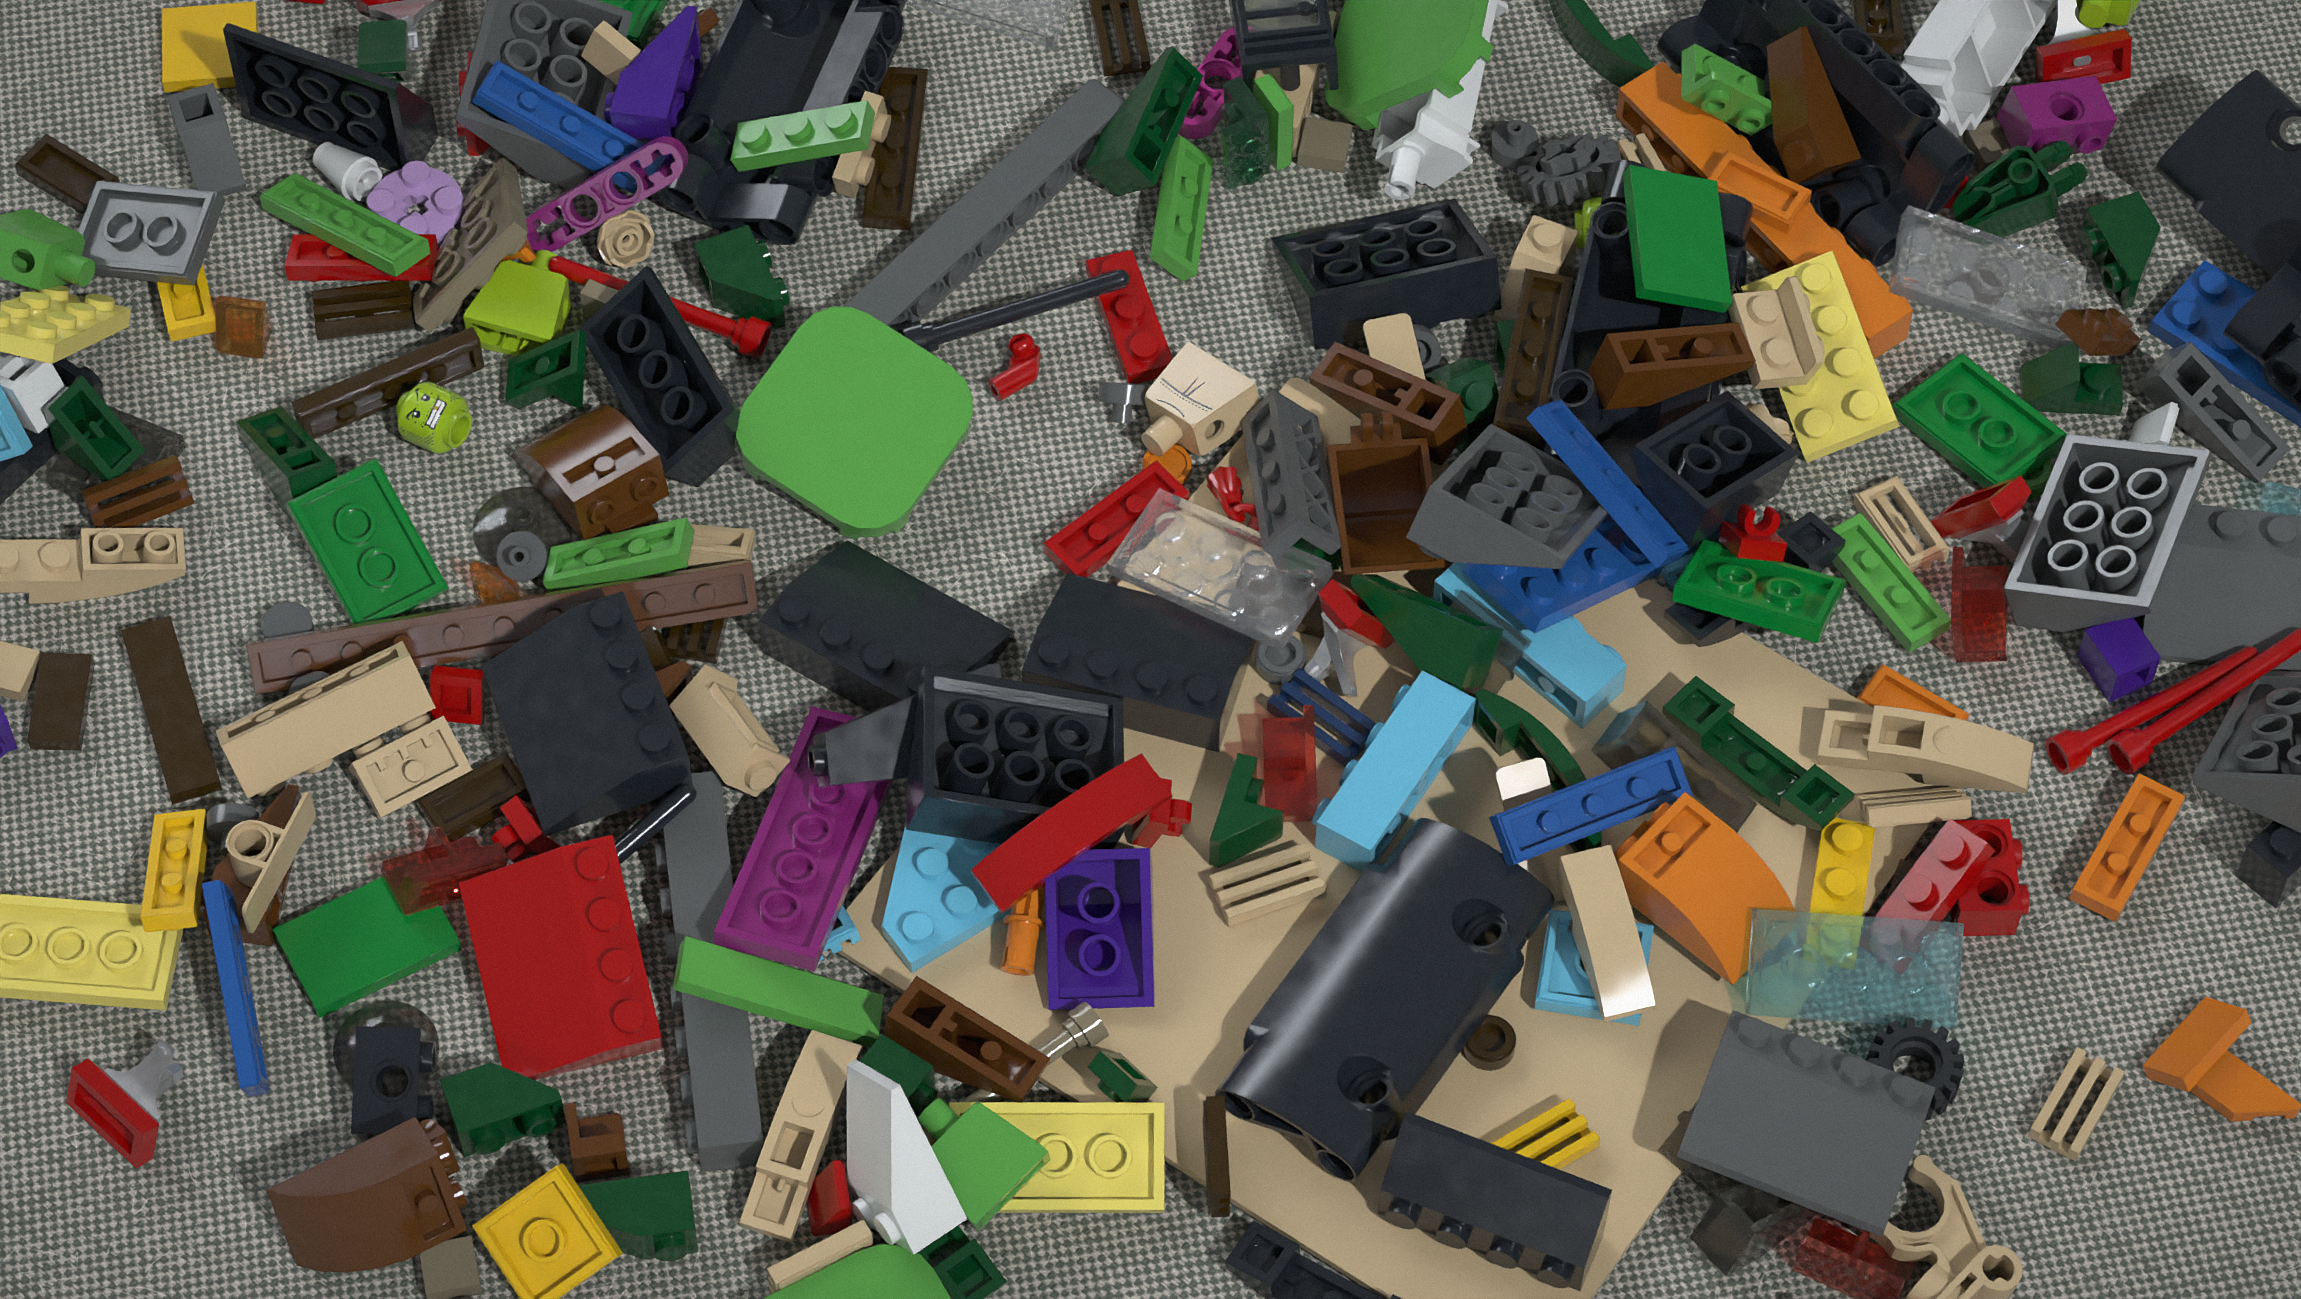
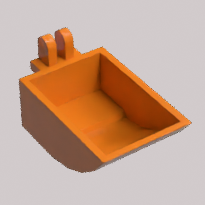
M1686 792L1672 806L1667 802L1660 805L1649 821L1644 820L1613 852L1630 904L1732 986L1798 917L1786 891L1757 852L1735 830Z

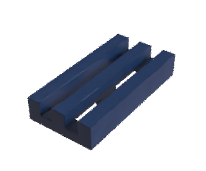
M1301 668L1293 674V680L1290 683L1286 681L1280 687V693L1277 696L1273 695L1267 701L1268 712L1345 768L1365 748L1367 738L1376 725L1374 721ZM1292 701L1314 717L1315 722L1326 730L1333 731L1351 745L1348 748L1290 707L1288 703Z

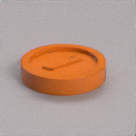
M1174 444L1161 457L1154 455L1149 450L1145 453L1142 470L1157 460L1182 485L1189 479L1192 471V460L1189 453L1183 447Z

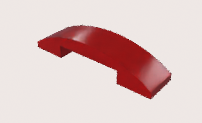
M1141 753L1099 776L1040 815L971 869V873L1002 914L1042 887L1045 879L1126 824L1131 826L1172 798V793Z

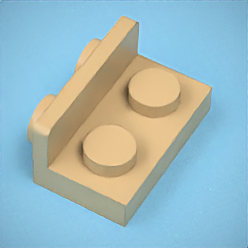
M1786 277L1777 290L1732 294V305L1728 309L1732 323H1739L1756 360L1753 367L1747 369L1753 389L1806 385L1823 365L1825 349L1822 339L1816 334L1810 316V301L1808 296L1802 291L1798 277Z
M425 714L399 728L403 737L387 745L384 744L382 738H378L354 751L358 760L352 762L348 770L352 777H357L379 820L473 770L444 716L431 722L428 715Z

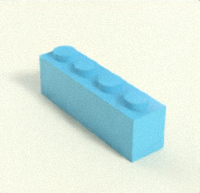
M1455 562L1434 581L1433 599L1504 629L1494 658L1580 728L1583 729L1623 692L1627 664L1624 663L1622 657L1614 648L1602 645L1590 636L1575 617L1571 616L1534 634L1462 572L1466 563Z
M1421 671L1412 686L1404 684L1393 701L1391 708L1393 713L1387 722L1379 721L1371 730L1365 744L1366 752L1359 761L1352 759L1347 764L1339 780L1340 789L1333 799L1325 797L1318 806L1312 820V824L1316 826L1315 848L1361 873L1371 864L1378 862L1473 725L1476 698L1424 671Z

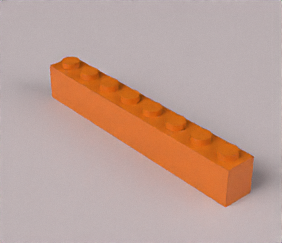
M1664 61L1619 88L1616 118L1634 136L1645 133L1661 163L1670 172L1707 179L1727 150L1782 176L1774 166L1767 165L1753 151L1751 144L1744 136L1737 135L1719 118L1681 99L1682 75L1676 74ZM1810 202L1788 234L1753 217L1751 218L1745 248L1771 274L1833 250L1874 359L1908 337L1913 309L1906 297L1901 292L1894 291L1879 276L1874 265L1867 259H1862L1847 244L1839 230L1833 227L1830 228L1816 214Z

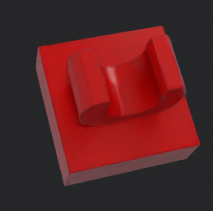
M1748 504L1740 506L1737 512L1738 523L1722 522L1718 540L1737 558L1783 562L1787 542L1776 533L1780 525V515L1772 507H1765L1762 520L1756 524H1753L1756 511Z
M434 666L430 675V697L436 708L430 710V720H436L444 716L447 722L481 725L485 717V677L482 670Z
M1160 778L1171 792L1172 780ZM1171 798L1133 824L1131 844L1151 849L1162 834L1179 837L1182 832V824L1189 825L1191 823L1192 803Z
M517 795L500 807L511 824L499 829L491 839L503 855L507 853L514 863L523 859L531 850L539 855L561 847L553 834L544 836L534 808Z

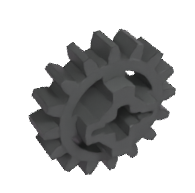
M1592 133L1579 134L1576 137L1574 134H1570L1565 140L1558 141L1552 139L1542 147L1534 148L1535 156L1523 157V166L1518 167L1517 171L1524 197H1532L1534 204L1547 200L1548 206L1563 203L1571 205L1575 199L1583 198L1589 200L1598 194L1599 191L1603 192L1609 166L1613 162L1621 160L1617 142L1615 140L1609 141L1607 135L1594 139Z

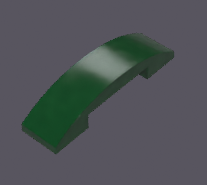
M1549 0L1554 18L1569 44L1591 68L1617 87H1622L1655 66L1630 33L1614 40L1584 0Z
M1697 676L1692 678L1662 707L1663 715L1676 731L1721 775L1762 805L1797 824L1821 832L1854 800L1855 793L1816 764L1807 771L1734 716L1735 704Z
M1485 689L1474 693L1476 700L1473 723L1500 757L1518 748L1527 760L1536 757L1542 758L1546 763L1552 792L1586 780L1585 775L1568 749L1533 715L1504 697ZM1602 832L1569 843L1575 853L1601 847Z

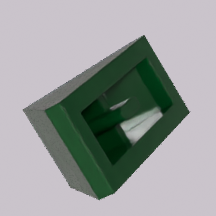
M82 375L77 376L44 408L56 449L104 482L119 477L146 451Z

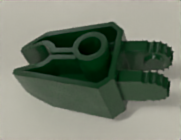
M2062 140L2053 143V145L2047 146L2035 154L2030 147L2016 145L1968 182L1953 203L1952 209L1957 223L1968 220L1964 223L1969 241L1998 240L2055 218L2059 206L2057 198L2072 190L2073 187L2082 184L2088 176V171L2079 162L2073 163L2066 168L2064 167L2052 175L2048 174V172L2057 168L2058 165L2067 162L2072 155L2073 150L2067 141L2064 142Z

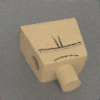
M1188 341L1145 394L1144 399L1152 426L1141 435V439L1147 449L1159 457L1166 453L1175 443H1178L1197 456L1206 455L1243 430L1241 420L1260 403L1256 382Z

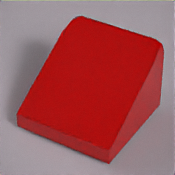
M841 1160L832 1161L813 1181L807 1198L810 1229L813 1236L836 1234L853 1225L845 1167Z

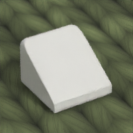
M2170 402L2138 419L2133 425L2129 441L2169 445L2180 409L2178 404Z

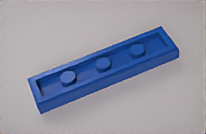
M498 60L494 63L472 101L595 173L645 145ZM659 153V156L652 164L644 168L648 176L661 166L666 156ZM620 171L614 174L613 183L632 194L636 193L637 182L630 173Z
M1562 400L1538 406L1526 418L1656 569L1678 561L1689 550L1688 545Z
M1674 746L1490 816L1489 819L1506 865L1511 866L1654 811L1664 802L1672 804L1684 792L1690 796L1693 794Z
M220 879L202 883L239 1086L250 1097L267 1094L271 1089L234 893Z

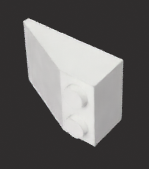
M856 1059L847 1064V1183L856 1201L851 1203V1208L858 1221L864 1219L868 1228L878 1231L889 1245L897 1243L912 1254H916L967 1220V1217L901 1086Z

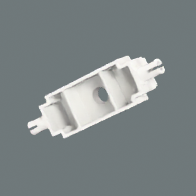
M1489 0L1482 36L1488 42H1490L1494 19L1508 10V5L1502 0ZM1481 59L1476 61L1471 70L1459 82L1464 91L1450 99L1436 88L1380 111L1372 147L1377 149L1375 160L1389 168L1384 188L1388 196L1397 200L1408 199L1409 195L1413 196L1415 193L1416 181L1421 184L1425 183L1435 189L1472 164L1473 159L1469 155L1478 149L1480 144L1469 138L1468 133L1472 129L1485 66L1484 61Z
M1939 0L1904 53L1905 59L1903 61H1895L1939 104L1941 113L1938 119L1957 137H1961L1966 129L1975 130L2055 8L2057 2L2056 0Z

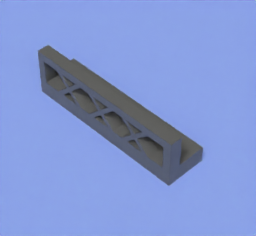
M1272 390L1241 420L1262 550L1278 559L1300 538H1303L1332 555L1341 547L1318 416L1276 390Z

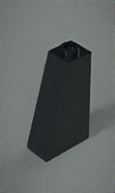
M1000 663L988 664L965 672L1002 679ZM918 692L814 735V746H809L808 766L811 776L818 778V787L908 778Z

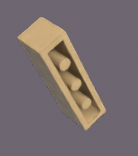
M401 641L215 732L247 798L256 794L264 797L281 790L286 785V780L304 771L306 774L319 772L334 761L333 757L350 749L356 751L380 738L381 734L397 726L401 728L436 707L405 644Z

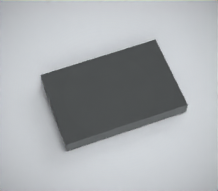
M97 181L78 230L85 238L82 256L95 262V276L194 286L226 200L218 192Z

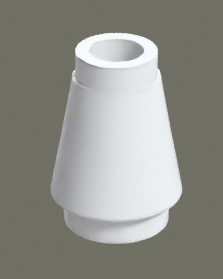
M331 142L321 144L313 155L314 165L348 200L366 201L369 193L382 180V172L373 158L334 145Z

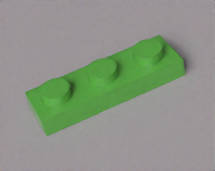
M868 100L738 123L731 161L737 170L741 172L868 150L875 111Z
M1179 136L1175 138V142L1163 167L1150 258L1181 281H1185L1196 276L1198 271L1213 159L1185 138Z
M1862 513L1832 528L1846 540L1845 547L1832 563L1908 653L1949 631L1952 619Z
M681 518L551 547L543 584L548 592L634 579L685 568L688 566L695 531L687 518Z

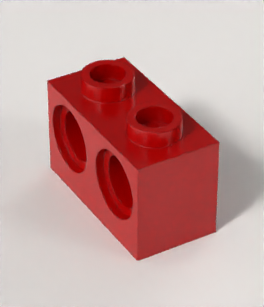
M2010 819L1953 820L1988 842L1995 850L1991 856L1992 858L1986 862L1949 911L1953 937L2015 935L2021 915H2027L2029 911V892L2027 884H2019L2017 869L2022 867V844L2019 838L2012 837ZM1980 897L1993 898L1996 901H1998L1999 904L1987 903L1983 901Z

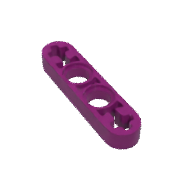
M662 136L656 138L539 206L526 218L528 228L527 239L532 249L535 251H556L604 223L608 218L618 215L673 183L685 171L688 164V153L685 146L673 137ZM658 150L662 155L671 153L674 156L675 160L670 165L672 171L664 165L654 170L649 176L647 175L644 168L652 164L659 156ZM620 171L630 173L637 182L636 193L632 195L619 193L613 185L614 174ZM584 194L592 197L598 206L597 215L592 218L580 216L573 206L575 196ZM563 214L566 222L561 224L552 233V238L549 234L542 236L538 234L536 229L540 226L541 221L544 224H549Z

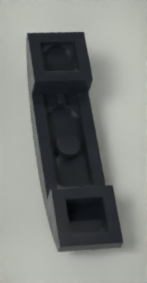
M1811 511L1777 533L1787 542L1783 562L1820 573L1842 551L1846 542L1844 538ZM1678 602L1664 611V618L1698 647L1720 643L1755 626Z
M1254 1220L1225 1261V1267L1266 1299H1383L1302 1256L1298 1243ZM1394 1294L1390 1297V1299H1402Z

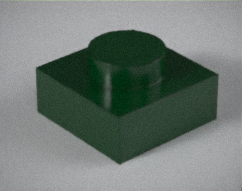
M1099 1051L1087 1067L1100 1079L1097 1083L1098 1088L1115 1102H1147L1158 1088L1121 1053Z

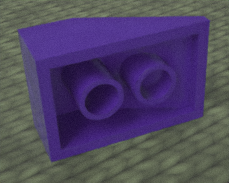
M687 6L620 73L616 91L608 92L604 109L605 120L611 121L613 127L643 144H647L662 136L675 138L676 128L682 121L698 87L703 69L697 7ZM671 153L664 155L666 157L661 166L666 165L668 168L670 167L674 159Z
M1150 848L1088 850L1045 879L1049 1010L1074 1009L1084 1001L1093 1009L1155 1007L1152 850Z

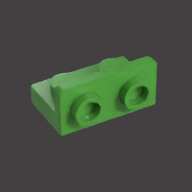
M1693 44L1682 51L1681 99L1751 136L1773 123L1771 100L1765 98L1764 80L1697 44Z

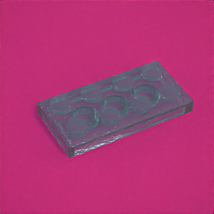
M1752 908L1745 1014L1888 1024L1897 1020L1899 1025L1904 1024L1905 1018L1915 1017V1026L1922 1027L1923 1020L1928 1019L1933 1021L1932 1027L1934 1028L1943 1026L1944 1028L1957 1029L1964 923Z

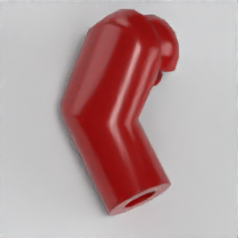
M1021 333L1011 338L1008 345L1011 351L1009 369L988 380V387L994 398L999 402L1029 386L1038 377L1041 351L1040 347L1035 345L1034 338L1029 334Z

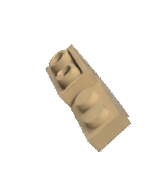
M81 528L80 539L0 540V593H28L29 604L70 602L115 596L159 585L184 576L186 573L183 528Z
M1874 705L1873 714L1826 710L1817 756L1820 765L1922 774L1924 784L2027 794L2034 743L2006 732L1957 718L1904 708Z
M811 1030L787 1083L756 1164L757 1173L739 1222L742 1228L792 1243L825 1147L829 1146L847 1095V1064L855 1059L859 1060L863 1049L862 1045Z

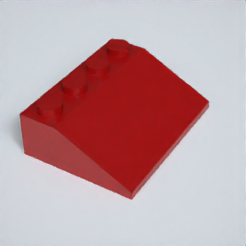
M613 835L562 846L459 883L502 1067L530 1079L538 1080L662 1050V1036Z

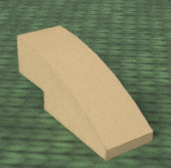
M1611 844L1560 856L1557 878L1573 920L1572 935L1603 1021L1607 1022L1655 1010L1654 996L1640 937Z

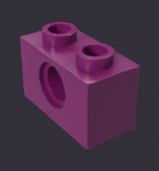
M2096 76L2012 86L1997 115L2011 148H2014L2016 145L2030 147L2034 154L2062 140L2064 142L2067 141L2073 150L2072 154H2089L2102 150L2117 121V117Z

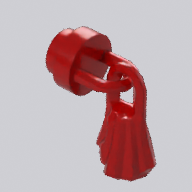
M1232 466L1218 467L1207 476L1208 489L1221 503L1223 510L1228 515L1227 523L1230 528L1244 536V540L1256 548H1262L1256 507L1253 504L1242 502L1244 490L1242 489L1241 479L1237 476V468ZM1245 512L1251 515L1247 525L1242 524L1246 518Z

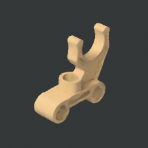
M1920 1155L1916 1157L1908 1171V1177L1911 1181L1926 1188L1935 1198L1939 1209L1938 1223L1926 1231L1909 1232L1897 1228L1888 1221L1882 1237L1860 1228L1859 1230L1874 1239L1890 1258L1905 1262L1924 1260L1931 1264L1932 1267L1916 1283L1905 1299H2009L2022 1277L2023 1267L2019 1257L2014 1251L2005 1246H1986L1959 1182L1941 1171L1928 1156ZM1992 1274L1997 1277L1994 1281L1988 1279Z

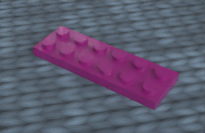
M811 706L789 757L791 761L784 768L714 930L715 945L811 971L816 970L894 781L887 780L819 788L818 778L811 776L808 766L809 746H814L813 736L853 720L856 717Z

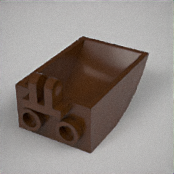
M607 404L595 406L520 447L511 455L582 540L593 538L604 531L613 534L651 525V522L658 519L657 511L653 508L652 504L670 495L660 454L623 414Z
M1392 411L1381 412L1380 424H1373L1372 413H1361L1360 425L1350 426L1351 443L1327 445L1326 465L1341 541V547L1338 549L1341 572L1344 575L1444 568V558L1438 559L1425 554L1420 550L1417 543L1406 538L1429 487L1433 484L1427 438L1402 439L1400 422L1393 423Z
M416 1117L266 1190L296 1265L321 1272L349 1273L385 1267L408 1260L467 1230L460 1211L461 1208L468 1205L467 1200L454 1176L448 1178V1176L460 1171L445 1130L434 1119H426L419 1123Z

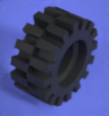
M1915 1017L1905 1018L1903 1028H1900L1897 1020L1888 1023L1886 1032L1883 1029L1877 1032L1874 1042H1871L1866 1061L1894 1071L1893 1063L1901 1056H1916L1927 1061L1932 1066L1934 1072L1933 1078L1925 1083L1935 1087L1925 1121L1931 1120L1934 1110L1938 1115H1941L1946 1111L1948 1103L1952 1105L1956 1098L1964 1072L1962 1070L1964 1055L1963 1053L1958 1054L1960 1044L1956 1038L1949 1042L1946 1041L1949 1031L1943 1026L1935 1033L1931 1031L1933 1021L1928 1019L1923 1020L1922 1027H1915Z

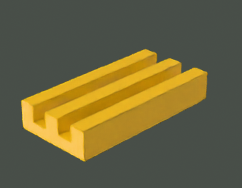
M1568 1098L1491 1144L1514 1151L1566 1120L1567 1123L1516 1152L1525 1157L1535 1159L1553 1146L1576 1134L1579 1138L1577 1141L1541 1161V1163L1560 1170L1598 1148L1601 1138L1595 1130L1592 1132L1587 1127L1588 1121L1583 1114H1577L1575 1111L1576 1105L1571 1098Z

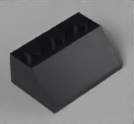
M1725 391L1639 442L1631 452L1644 496L1688 545V548L1693 547L1719 531L1723 521H1735L1737 519V512L1742 504H1748L1754 509L1777 495L1799 455V452L1729 391Z

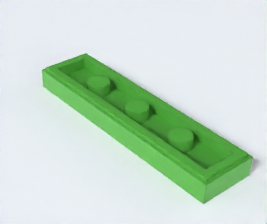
M297 173L291 174L260 195L263 210L394 277H397L430 254L428 239Z
M685 936L679 946L673 990L870 1048L879 1038L884 1001L883 994Z

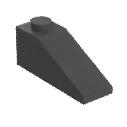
M2192 342L2167 350L2135 383L2157 408L2170 402L2177 403L2180 409L2175 425L2254 483L2260 482L2291 449Z

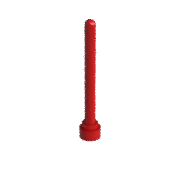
M554 256L548 262L549 271L562 274L568 280L583 286L591 279L620 291L629 282L561 256ZM670 297L685 323L731 339L732 345L739 347V353L757 360L761 358L770 338L772 329L770 322L753 316L749 320L741 318L739 321Z
M2301 628L2293 631L2145 729L2135 728L2132 731L2124 729L2109 739L2106 746L2112 761L2122 772L2128 775L2148 764L2149 756L2154 753L2153 747L2301 651Z
M2252 646L2244 647L2083 732L2078 729L2074 731L2064 729L2047 738L2045 746L2052 764L2064 775L2081 768L2086 764L2087 758L2092 755L2093 749L2106 743L2124 729L2131 730L2191 699L2257 656L2259 651Z

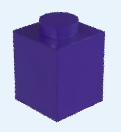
M2133 617L2086 627L2077 654L2078 659L2109 703L2152 684L2161 659Z

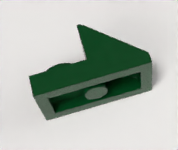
M387 20L360 23L358 68L398 83L415 82L414 62L409 57L406 21Z
M578 329L508 359L505 402L517 409H521L556 395L578 409L583 408L587 333Z
M2070 342L2021 365V399L2038 412L2120 416L2123 407L2121 364L2079 362V346L2074 342Z
M1237 753L1210 837V866L1219 868L1277 841L1283 835V811L1259 805L1263 793L1264 780L1257 778V757Z

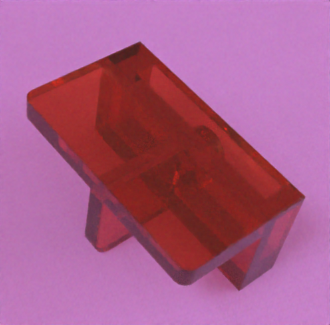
M1953 547L1951 635L1956 663L2007 661L2008 599L2004 590L2009 577L2007 565L1966 567L1963 547Z
M1303 705V717L1262 718L1265 806L1283 811L1284 822H1312L1317 810L1314 705Z
M438 826L430 829L423 850L384 860L380 871L404 914L409 915L462 900L459 887L460 882L505 867L509 857L500 842L480 847L473 837L450 842L443 829Z
M1816 1218L1808 1236H1804L1799 1245L1792 1271L1854 1299H1901L1914 1272L1916 1262H1905L1890 1258L1881 1246L1870 1242L1872 1233L1863 1230L1860 1237Z

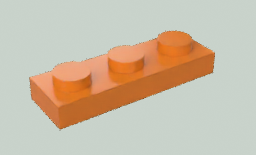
M2139 773L2075 883L2069 899L2117 922L2182 808L2186 796Z

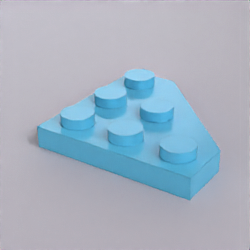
M905 824L882 922V934L911 973L1010 914L1011 908L1002 914L999 912L971 873L973 867L1001 844L906 830Z

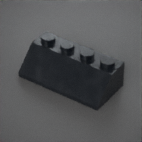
M646 266L579 329L587 333L586 345L637 430L660 454L664 474L699 487L733 456L740 411L652 268Z
M1407 1111L1380 1189L1378 1214L1384 1215L1390 1223L1403 1229L1417 1228L1433 1234L1440 1242L1451 1248L1464 1249L1466 1247L1487 1255L1490 1261L1503 1268L1514 1269L1518 1267L1534 1273L1544 1283L1552 1287L1561 1289L1570 1287L1581 1291L1604 1235L1612 1189Z

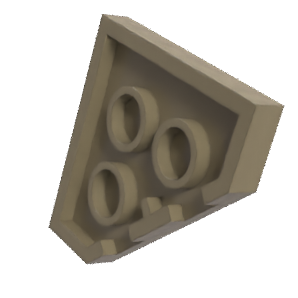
M503 157L469 191L462 205L466 212L462 217L460 230L456 228L450 229L437 253L436 263L438 265L432 275V284H421L413 298L415 321L429 333L441 322L447 323L452 320L460 310L462 300L474 288L478 290L485 286L491 279L495 266L506 255L512 256L518 252L526 241L528 228L517 169Z

